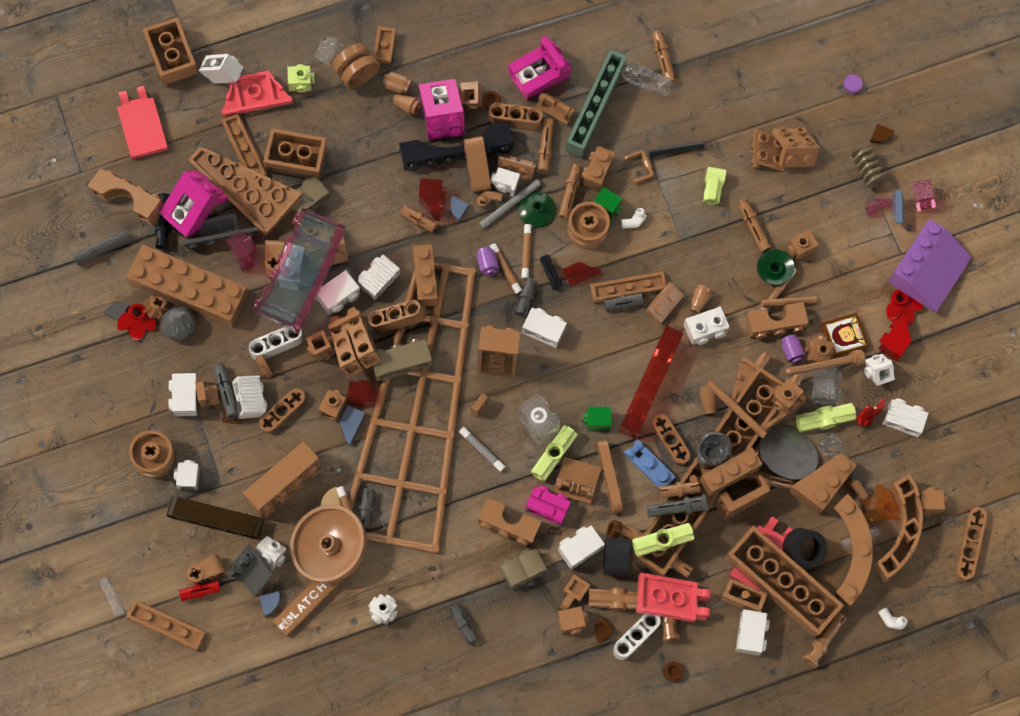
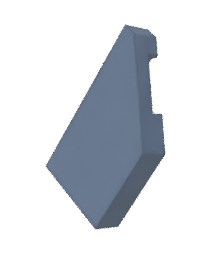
M895 190L892 196V216L895 224L903 223V192L900 190Z
M347 405L340 420V426L347 444L351 446L366 414Z

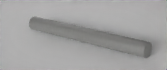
M536 179L479 223L481 228H486L540 187V181Z

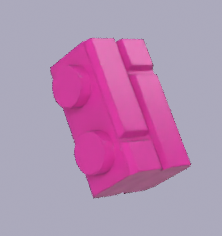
M535 486L526 504L525 511L561 526L571 501L561 493L557 495L550 493V489L545 486Z

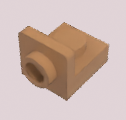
M203 381L195 382L200 407L218 405L220 403L216 385L205 387Z

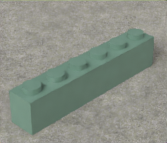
M609 50L567 140L566 152L583 158L622 74L627 56Z

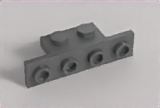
M236 214L205 219L200 227V238L184 240L182 244L188 249L198 248L199 244L204 243L210 246L218 244L217 241L220 240L232 242L236 240V237L252 238L258 233V228L253 227L239 230Z

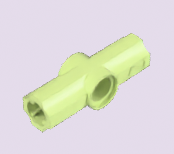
M852 403L836 407L824 406L816 409L814 412L796 415V425L799 432L818 428L825 430L835 427L840 423L856 420V411Z
M564 425L552 443L547 446L546 451L531 473L537 479L545 482L556 465L562 460L563 455L578 434L569 426ZM557 450L560 455L552 457L549 452Z
M689 523L670 529H661L656 533L633 539V548L637 557L659 550L664 551L669 547L693 541L694 533ZM665 536L668 539V543H660L658 537Z

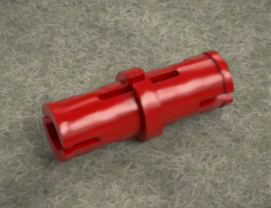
M218 580L205 584L197 583L196 586L179 589L181 602L198 597L202 599L206 595L221 592Z

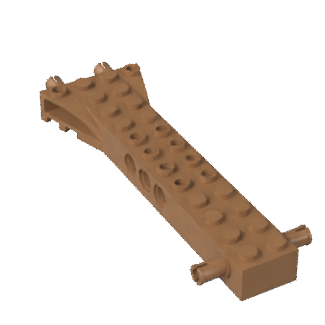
M763 351L755 363L742 356L730 398L767 432L803 406L808 398L801 394L798 399L800 401L798 406L794 410L790 408L787 413L779 411L774 407L773 402H771L774 396L772 392L778 385L782 386L784 382L764 370L772 360V356L769 354L764 360L767 352ZM795 374L790 380L800 387L805 378L801 375L798 381H796L799 374ZM729 407L725 417L715 430L730 438L732 455L729 460L752 448L759 437ZM696 457L680 482L681 484L699 482L703 474L716 467L701 466ZM699 482L700 494L683 495L682 498L677 496L669 497L666 502L680 501L687 496L689 498L700 497L702 494H705L709 511L722 491L709 498ZM704 510L691 512V514L681 512L656 516L645 533H641L630 526V524H627L621 534L633 540L656 533L661 529H670L687 523L690 524L694 533L708 511L704 512ZM665 536L658 537L660 543H668V539ZM687 542L669 547L664 551L659 550L639 557L635 554L634 549L630 554V559L657 576L664 577L668 570L673 568L687 578L693 570V567L679 559L680 556H678Z

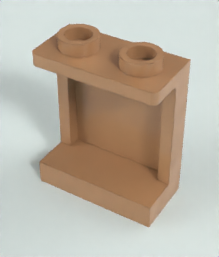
M761 474L757 475L752 483L754 491L733 502L727 492L721 494L715 506L724 521L765 500L770 492L769 488L771 486L769 481L765 477L763 478Z

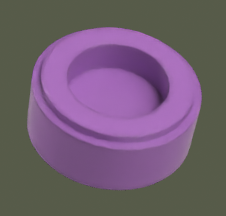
M849 75L845 78L843 87L850 94L858 93L862 87V80L857 75Z

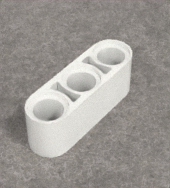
M291 324L254 339L249 344L251 357L256 360L258 356L262 355L265 360L300 345L303 341L302 330L300 326ZM293 332L299 334L296 338H290L289 335ZM274 340L281 341L277 346L271 344ZM257 347L263 348V351L260 353L253 352Z
M648 614L641 617L617 641L613 649L614 656L619 660L629 658L656 631L660 625V617ZM653 618L656 625L648 626L645 620ZM637 631L641 633L642 639H633L632 632ZM618 646H626L628 653H619Z

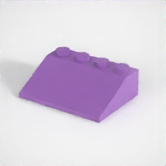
M929 218L890 277L888 283L936 313L972 257L946 228Z

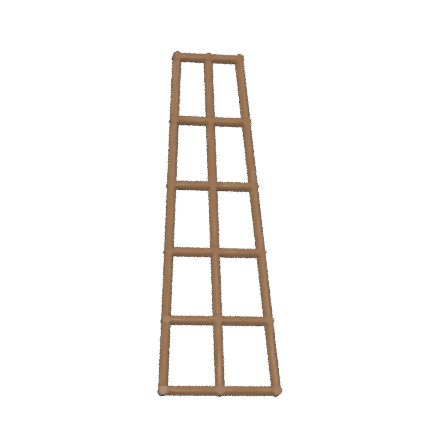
M434 262V269L441 271L437 290V306H434L432 316L426 315L422 322L430 323L426 342L430 356H432L438 325L461 329L455 376L428 371L429 367L405 374L419 377L410 424L380 419L391 378L382 380L348 500L353 511L361 481L396 487L386 536L366 532L367 540L437 554L441 542L476 270L474 268L449 265L448 263ZM415 269L405 302L413 300L417 289ZM449 272L468 276L462 322L440 318ZM405 327L397 329L392 346L401 344ZM427 379L453 383L447 431L417 426ZM377 426L408 432L398 479L364 473ZM415 433L446 439L440 487L406 481ZM404 489L439 495L432 544L394 537Z

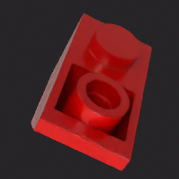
M903 314L899 320L897 318L893 320L889 326L891 328L889 334L885 332L879 340L882 344L878 349L896 362L911 343L906 316Z

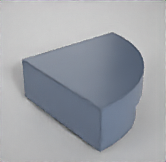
M452 195L450 209L454 218L460 221L469 204Z
M279 591L260 596L264 616L272 614L277 608L280 601Z

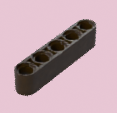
M177 496L171 497L166 514L167 517L256 540L260 538L265 521L257 516Z

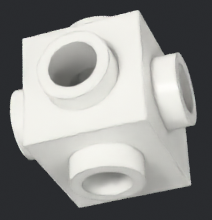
M883 354L874 355L872 358L865 360L866 368H864L866 377L871 379L877 386L895 380L893 363Z
M266 536L257 545L255 551L269 570L272 571L276 566L280 567L284 562L285 557L283 555L287 548Z
M380 594L378 598L374 597L368 606L370 608V618L378 624L383 623L387 625L389 621L392 622L398 614L397 605L395 604L396 600L389 595L384 597ZM382 604L387 607L385 611L379 609Z

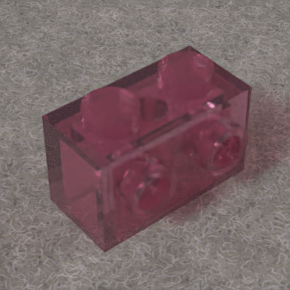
M243 231L229 237L227 244L230 254L241 272L258 263L257 251L254 247L255 243L250 235L247 237Z

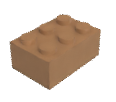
M178 17L143 29L163 86L198 74L194 58Z
M271 128L263 161L265 171L302 178H313L316 176L320 181L328 148L327 138Z

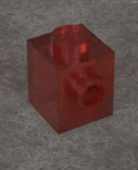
M358 380V382L349 381L347 404L371 407V401L375 402L376 390H373V384L366 380Z

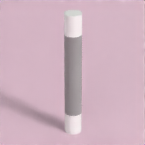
M465 427L459 431L500 472L504 470L506 466Z

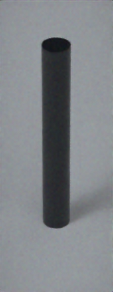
M704 142L652 149L649 150V156L655 157L705 149Z

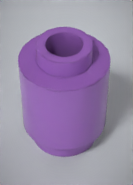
M491 247L480 248L477 251L476 258L481 274L486 276L495 275L497 270H499L495 252Z
M795 334L781 340V347L787 361L793 364L802 362L806 354L799 338H796Z

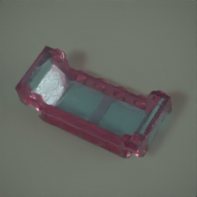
M302 208L300 213L297 212L294 217L295 231L292 236H288L285 242L287 248L285 252L280 253L277 260L279 265L270 274L269 279L271 282L269 287H264L261 299L257 298L253 306L255 316H262L291 329L292 332L297 334L300 332L302 324L304 325L345 233L344 225Z

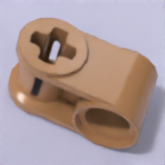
M265 241L266 273L270 277L276 278L279 276L285 241Z
M217 554L191 565L186 571V576L190 585L196 586L197 583L205 584L219 579L227 572ZM194 573H197L199 575L198 579H195V577H193Z

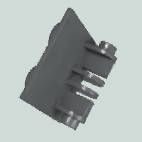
M250 544L244 548L227 571V577L230 580L240 578L253 596L257 595L273 575Z

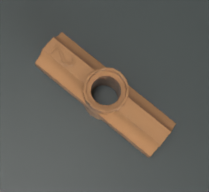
M612 588L610 590L589 589L588 607L609 608L612 611L636 610L637 592H630L622 588Z

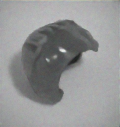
M181 306L178 308L173 307L164 313L160 325L162 333L166 338L181 341L188 339L194 333L196 321L191 309L188 306Z
M717 431L704 433L697 447L699 453L697 456L698 463L701 466L718 467L727 462L732 455L730 438Z

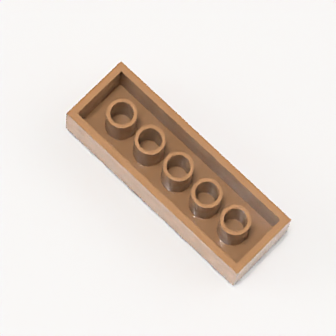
M142 244L126 275L129 285L155 296H162L163 299L176 305L188 306L191 311L232 328L249 295L245 286Z
M754 525L747 530L724 557L756 587L766 592L773 602L813 637L818 636L844 606Z

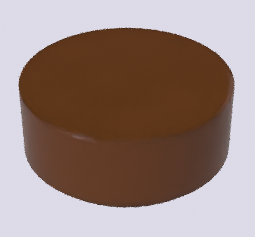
M488 91L483 95L482 104L488 110L492 104L501 103V97L495 91Z
M612 520L606 530L607 537L619 538L623 529L622 523Z
M675 661L667 663L663 669V675L669 682L679 681L684 674L682 665Z

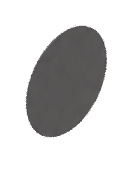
M779 426L771 428L767 431L768 434L763 439L761 438L759 444L761 457L768 468L774 473L788 479H803L815 471L818 465V453L813 442L804 433L791 427Z

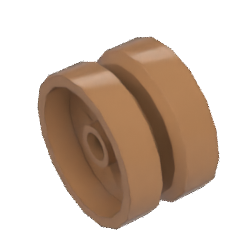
M356 43L344 49L332 63V69L341 77V81L348 89H355L367 83L380 68V64L374 56L370 55V50L364 43Z
M583 202L573 208L569 215L567 234L570 241L582 249H594L604 243L610 226V217L607 210L595 202Z
M153 430L144 431L134 438L129 448L131 462L137 472L146 478H161L174 467L176 460L174 448L167 436L161 432Z

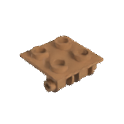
M754 128V135L752 136L753 146H751L753 150L751 151L753 155L751 165L753 168L759 169L762 165L784 172L785 168H781L778 164L782 151L779 142L772 133Z
M564 457L553 493H561L568 498L591 504L601 468Z

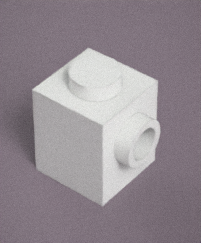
M191 460L178 463V469H174V480H177L176 486L178 490L198 491L199 465Z

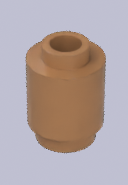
M392 71L386 74L383 80L385 89L399 94H407L411 80L407 79L406 76Z

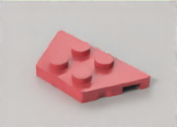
M269 71L240 76L236 82L230 83L226 102L221 112L222 116L226 117L237 113L241 114L292 104L293 101L292 97L288 96L283 90L280 83L274 79V76Z

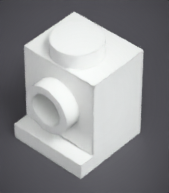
M498 167L497 173L492 174L490 182L494 184L493 188L503 193L509 192L510 196L514 197L520 174Z

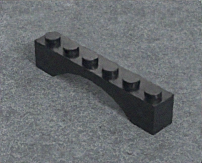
M509 123L490 126L481 135L484 141L486 157L494 153L505 154L513 150V139ZM419 140L399 143L404 170L415 171L425 166L431 168L441 163L452 164L457 160L466 161L464 144L454 147H438Z

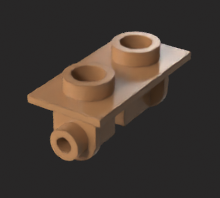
M546 92L540 95L539 102L535 106L565 125L569 123L576 112L575 109Z
M504 154L498 158L496 171L499 167L519 173L521 178L532 180L536 164L533 161L520 159V162H518L516 157Z

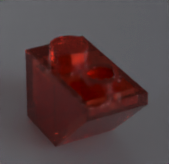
M420 178L419 203L435 221L440 222V215H444L445 204H441V201L446 196V187H443V180Z

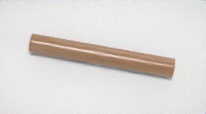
M817 297L761 300V306H785L800 302L816 304Z

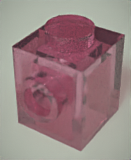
M930 179L911 183L917 211L936 207Z

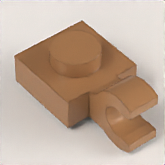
M573 574L563 590V593L567 596L560 608L567 610L574 600L580 602L589 589L590 584Z

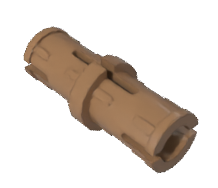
M404 205L400 212L401 216L414 222L415 226L419 225L430 233H433L438 225L437 222L424 216L423 212H417L408 205Z
M676 482L675 485L659 486L660 499L675 496L682 498L683 495L700 494L699 482L683 484Z

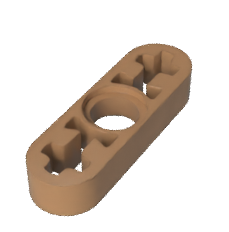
M297 388L288 392L261 417L259 421L261 431L265 434L275 432L304 405L306 400L304 392ZM293 395H300V401L295 400L292 403L293 408L291 409L289 404L293 401ZM279 407H286L288 413L284 416L278 415L277 409ZM272 414H274L276 419L272 421V427L270 428L267 426L266 428H264V422H270L273 419Z
M663 414L655 416L652 421V429L676 465H686L690 459V452L671 421ZM658 420L660 422H665L664 428L667 432H665L664 435H662V433L664 432L663 428L661 426H656ZM672 435L676 438V443L669 445L665 438ZM678 445L681 446L678 448L680 454H685L684 460L681 458L677 459L678 452L675 448Z

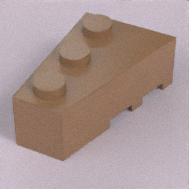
M841 453L792 485L788 492L820 515L857 464Z

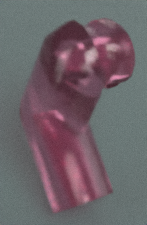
M875 198L865 207L867 215L874 216L877 213L876 209L879 207H891L892 199Z

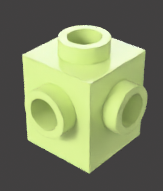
M300 64L287 67L289 91H297L299 93L311 91V84H315L314 73L310 71V66Z

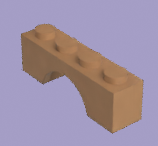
M100 168L88 185L93 195L106 202L122 196L132 198L134 200L133 211L137 218L152 226L161 216L159 212L164 206L161 197L154 193L152 195L147 193L141 186H133L129 180L118 178L110 170L105 171Z

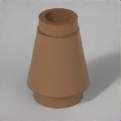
M396 94L393 98V104L409 115H417L421 109L422 103L418 98Z
M698 285L694 289L690 311L696 314L701 313L712 297V290L710 288Z
M707 386L700 387L701 392H699L705 414L717 413L718 396Z

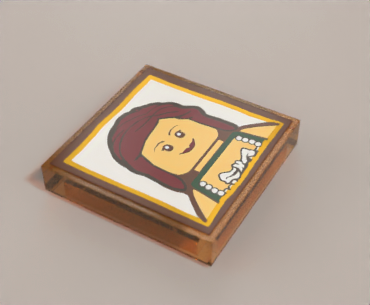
M857 312L824 321L820 324L824 336L828 338L829 342L834 343L833 359L849 355L855 350L863 351L870 347Z

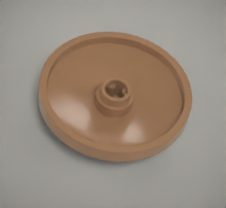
M339 505L317 507L304 515L294 528L290 540L292 562L296 569L311 581L325 584L340 581L349 576L363 559L367 545L365 528L361 520L345 507Z

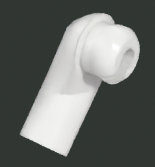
M638 208L632 219H622V229L640 227L646 219L645 210Z
M887 607L878 612L888 628L901 630L908 623L907 619L903 616L893 617Z

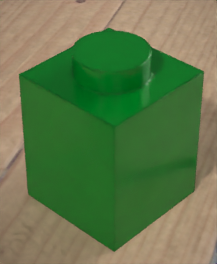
M605 187L602 188L593 201L607 210L610 220L614 215L618 216L623 208L621 206L622 198Z
M588 407L587 413H583V425H587V431H610L611 407Z

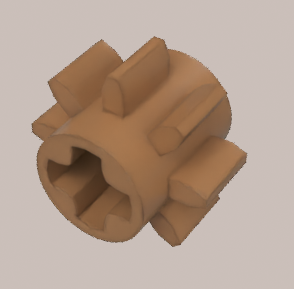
M152 295L143 304L146 306L144 312L150 318H157L159 320L168 311L165 308L168 302H165L162 296Z

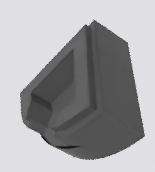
M123 302L114 303L107 307L103 313L118 321L120 315L128 311L130 304Z

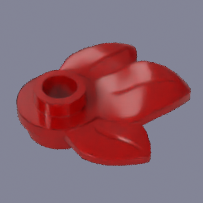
M896 290L892 293L891 302L886 307V316L889 321H893L895 318L899 319L903 314L906 316L907 325H912L915 316L914 311L922 310L923 306L901 290ZM897 297H901L903 302L897 301Z
M136 303L129 307L128 312L120 315L117 329L119 331L128 330L130 337L135 341H139L144 336L146 330L155 331L156 321L144 312L146 308L144 305ZM139 311L141 315L135 316L134 312Z
M883 398L874 408L866 405L856 418L860 427H868L873 423L874 417L885 408V399Z

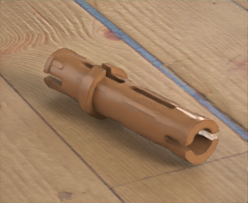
M655 31L652 33L656 47L654 50L659 58L665 85H672L676 83L668 53L669 46L666 45L663 31Z
M550 118L543 119L541 146L538 151L539 165L537 171L542 174L549 173L550 159L553 155L551 148L555 121Z
M579 164L571 165L569 178L565 182L566 189L558 217L561 219H569L577 188L580 187L579 180L583 166Z
M748 198L737 202V205L744 216L743 221L747 223L760 252L764 253L770 250L772 246L757 219V213L753 211Z

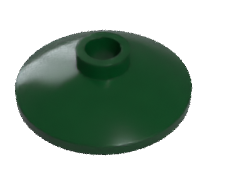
M541 192L530 193L519 204L520 218L525 224H530L535 228L548 225L556 214V206L552 198ZM539 205L541 208L537 210L534 206Z
M768 250L758 259V275L764 282L770 285L785 284L794 274V261L789 254L782 250ZM772 268H777L778 272H773Z

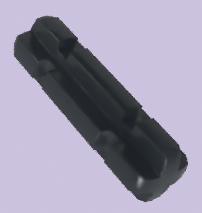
M544 255L540 257V262L544 266V271L549 282H551L552 289L558 290L562 288V282L558 279L559 276L554 264L551 262L550 255Z

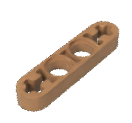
M606 439L596 441L611 511L613 514L623 512L608 442Z
M981 507L973 508L967 516L955 570L956 577L961 581H968L975 574L987 521V513ZM978 512L982 518L977 521V525H973L976 517L973 515ZM969 530H975L978 533V539H971L968 535ZM966 548L974 551L973 558L965 556L964 550ZM967 562L970 563L967 566V571L970 572V574L964 576V573L961 570L965 568Z

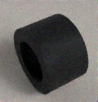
M796 528L786 535L783 542V552L799 566L814 568L825 559L827 543L825 538L816 531ZM806 538H812L814 542L813 553L807 560H804L800 555V545Z
M606 537L603 575L628 576L630 539Z

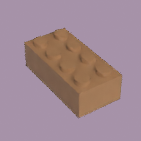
M492 325L481 327L477 372L515 377L520 332L514 328L497 329L496 326Z
M303 441L243 492L246 502L260 518L269 517L274 513L277 505L287 502L291 493L295 490L296 492L301 490L305 485V481L309 478L313 479L319 474V469L321 468L319 458Z

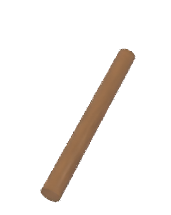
M712 380L706 384L762 439L768 434Z

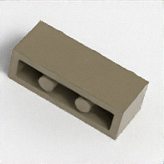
M415 339L410 341V344L403 346L402 344H397L385 351L383 349L376 350L381 358V362L373 365L372 368L377 382L431 367L432 359L426 339Z

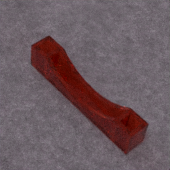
M666 325L621 424L620 433L637 440L664 376L681 342L683 332Z

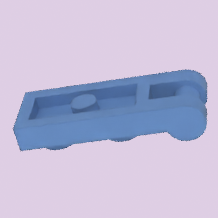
M639 439L633 443L630 449L627 448L623 452L658 489L659 486H668L676 477ZM638 451L642 454L639 459L635 456Z

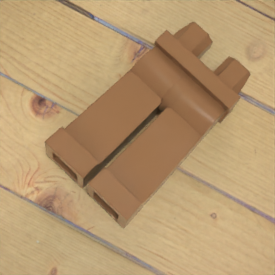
M355 307L348 309L347 316L343 318L337 315L331 318V324L328 325L340 368L348 378L363 371V366L367 369L381 362V358L368 332L367 322Z

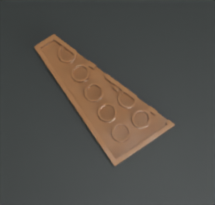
M202 146L188 159L202 174L210 179L211 183L221 188L228 197L227 199L266 236L269 235L304 195V193Z

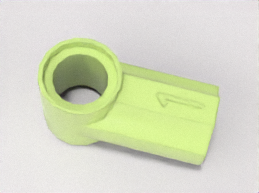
M708 166L703 202L709 205L719 204L726 176L725 169Z

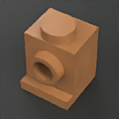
M478 81L460 83V100L462 106L467 108V111H477L478 107H482L483 85Z

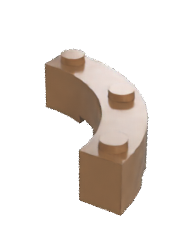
M910 474L894 482L890 488L899 509L900 525L894 546L873 566L883 583L893 578L907 563L918 544L922 531L923 509L921 507L920 494Z
M847 493L834 507V510L843 519L850 534L852 559L848 574L836 593L851 606L862 592L868 580L873 548L867 521L859 506Z

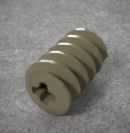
M873 147L861 148L851 154V157L854 158V163L857 164V169L860 170L863 182L867 183L866 188L869 189L881 184L886 176V173L880 174L884 168L882 166L877 167L880 160H873L877 157V154H870L874 150Z

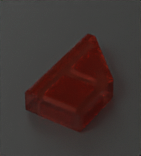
M577 262L562 269V273L570 287L602 272L600 268H594L582 262Z

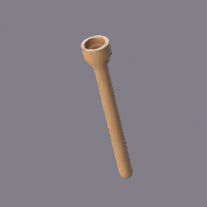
M855 350L845 357L787 368L785 373L791 376L849 363L854 366L863 365L865 363V354L862 350Z

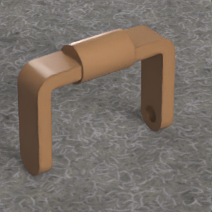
M642 150L624 157L626 161L641 156L645 169L649 173L646 176L635 179V184L653 177V166L649 157H646L645 152Z

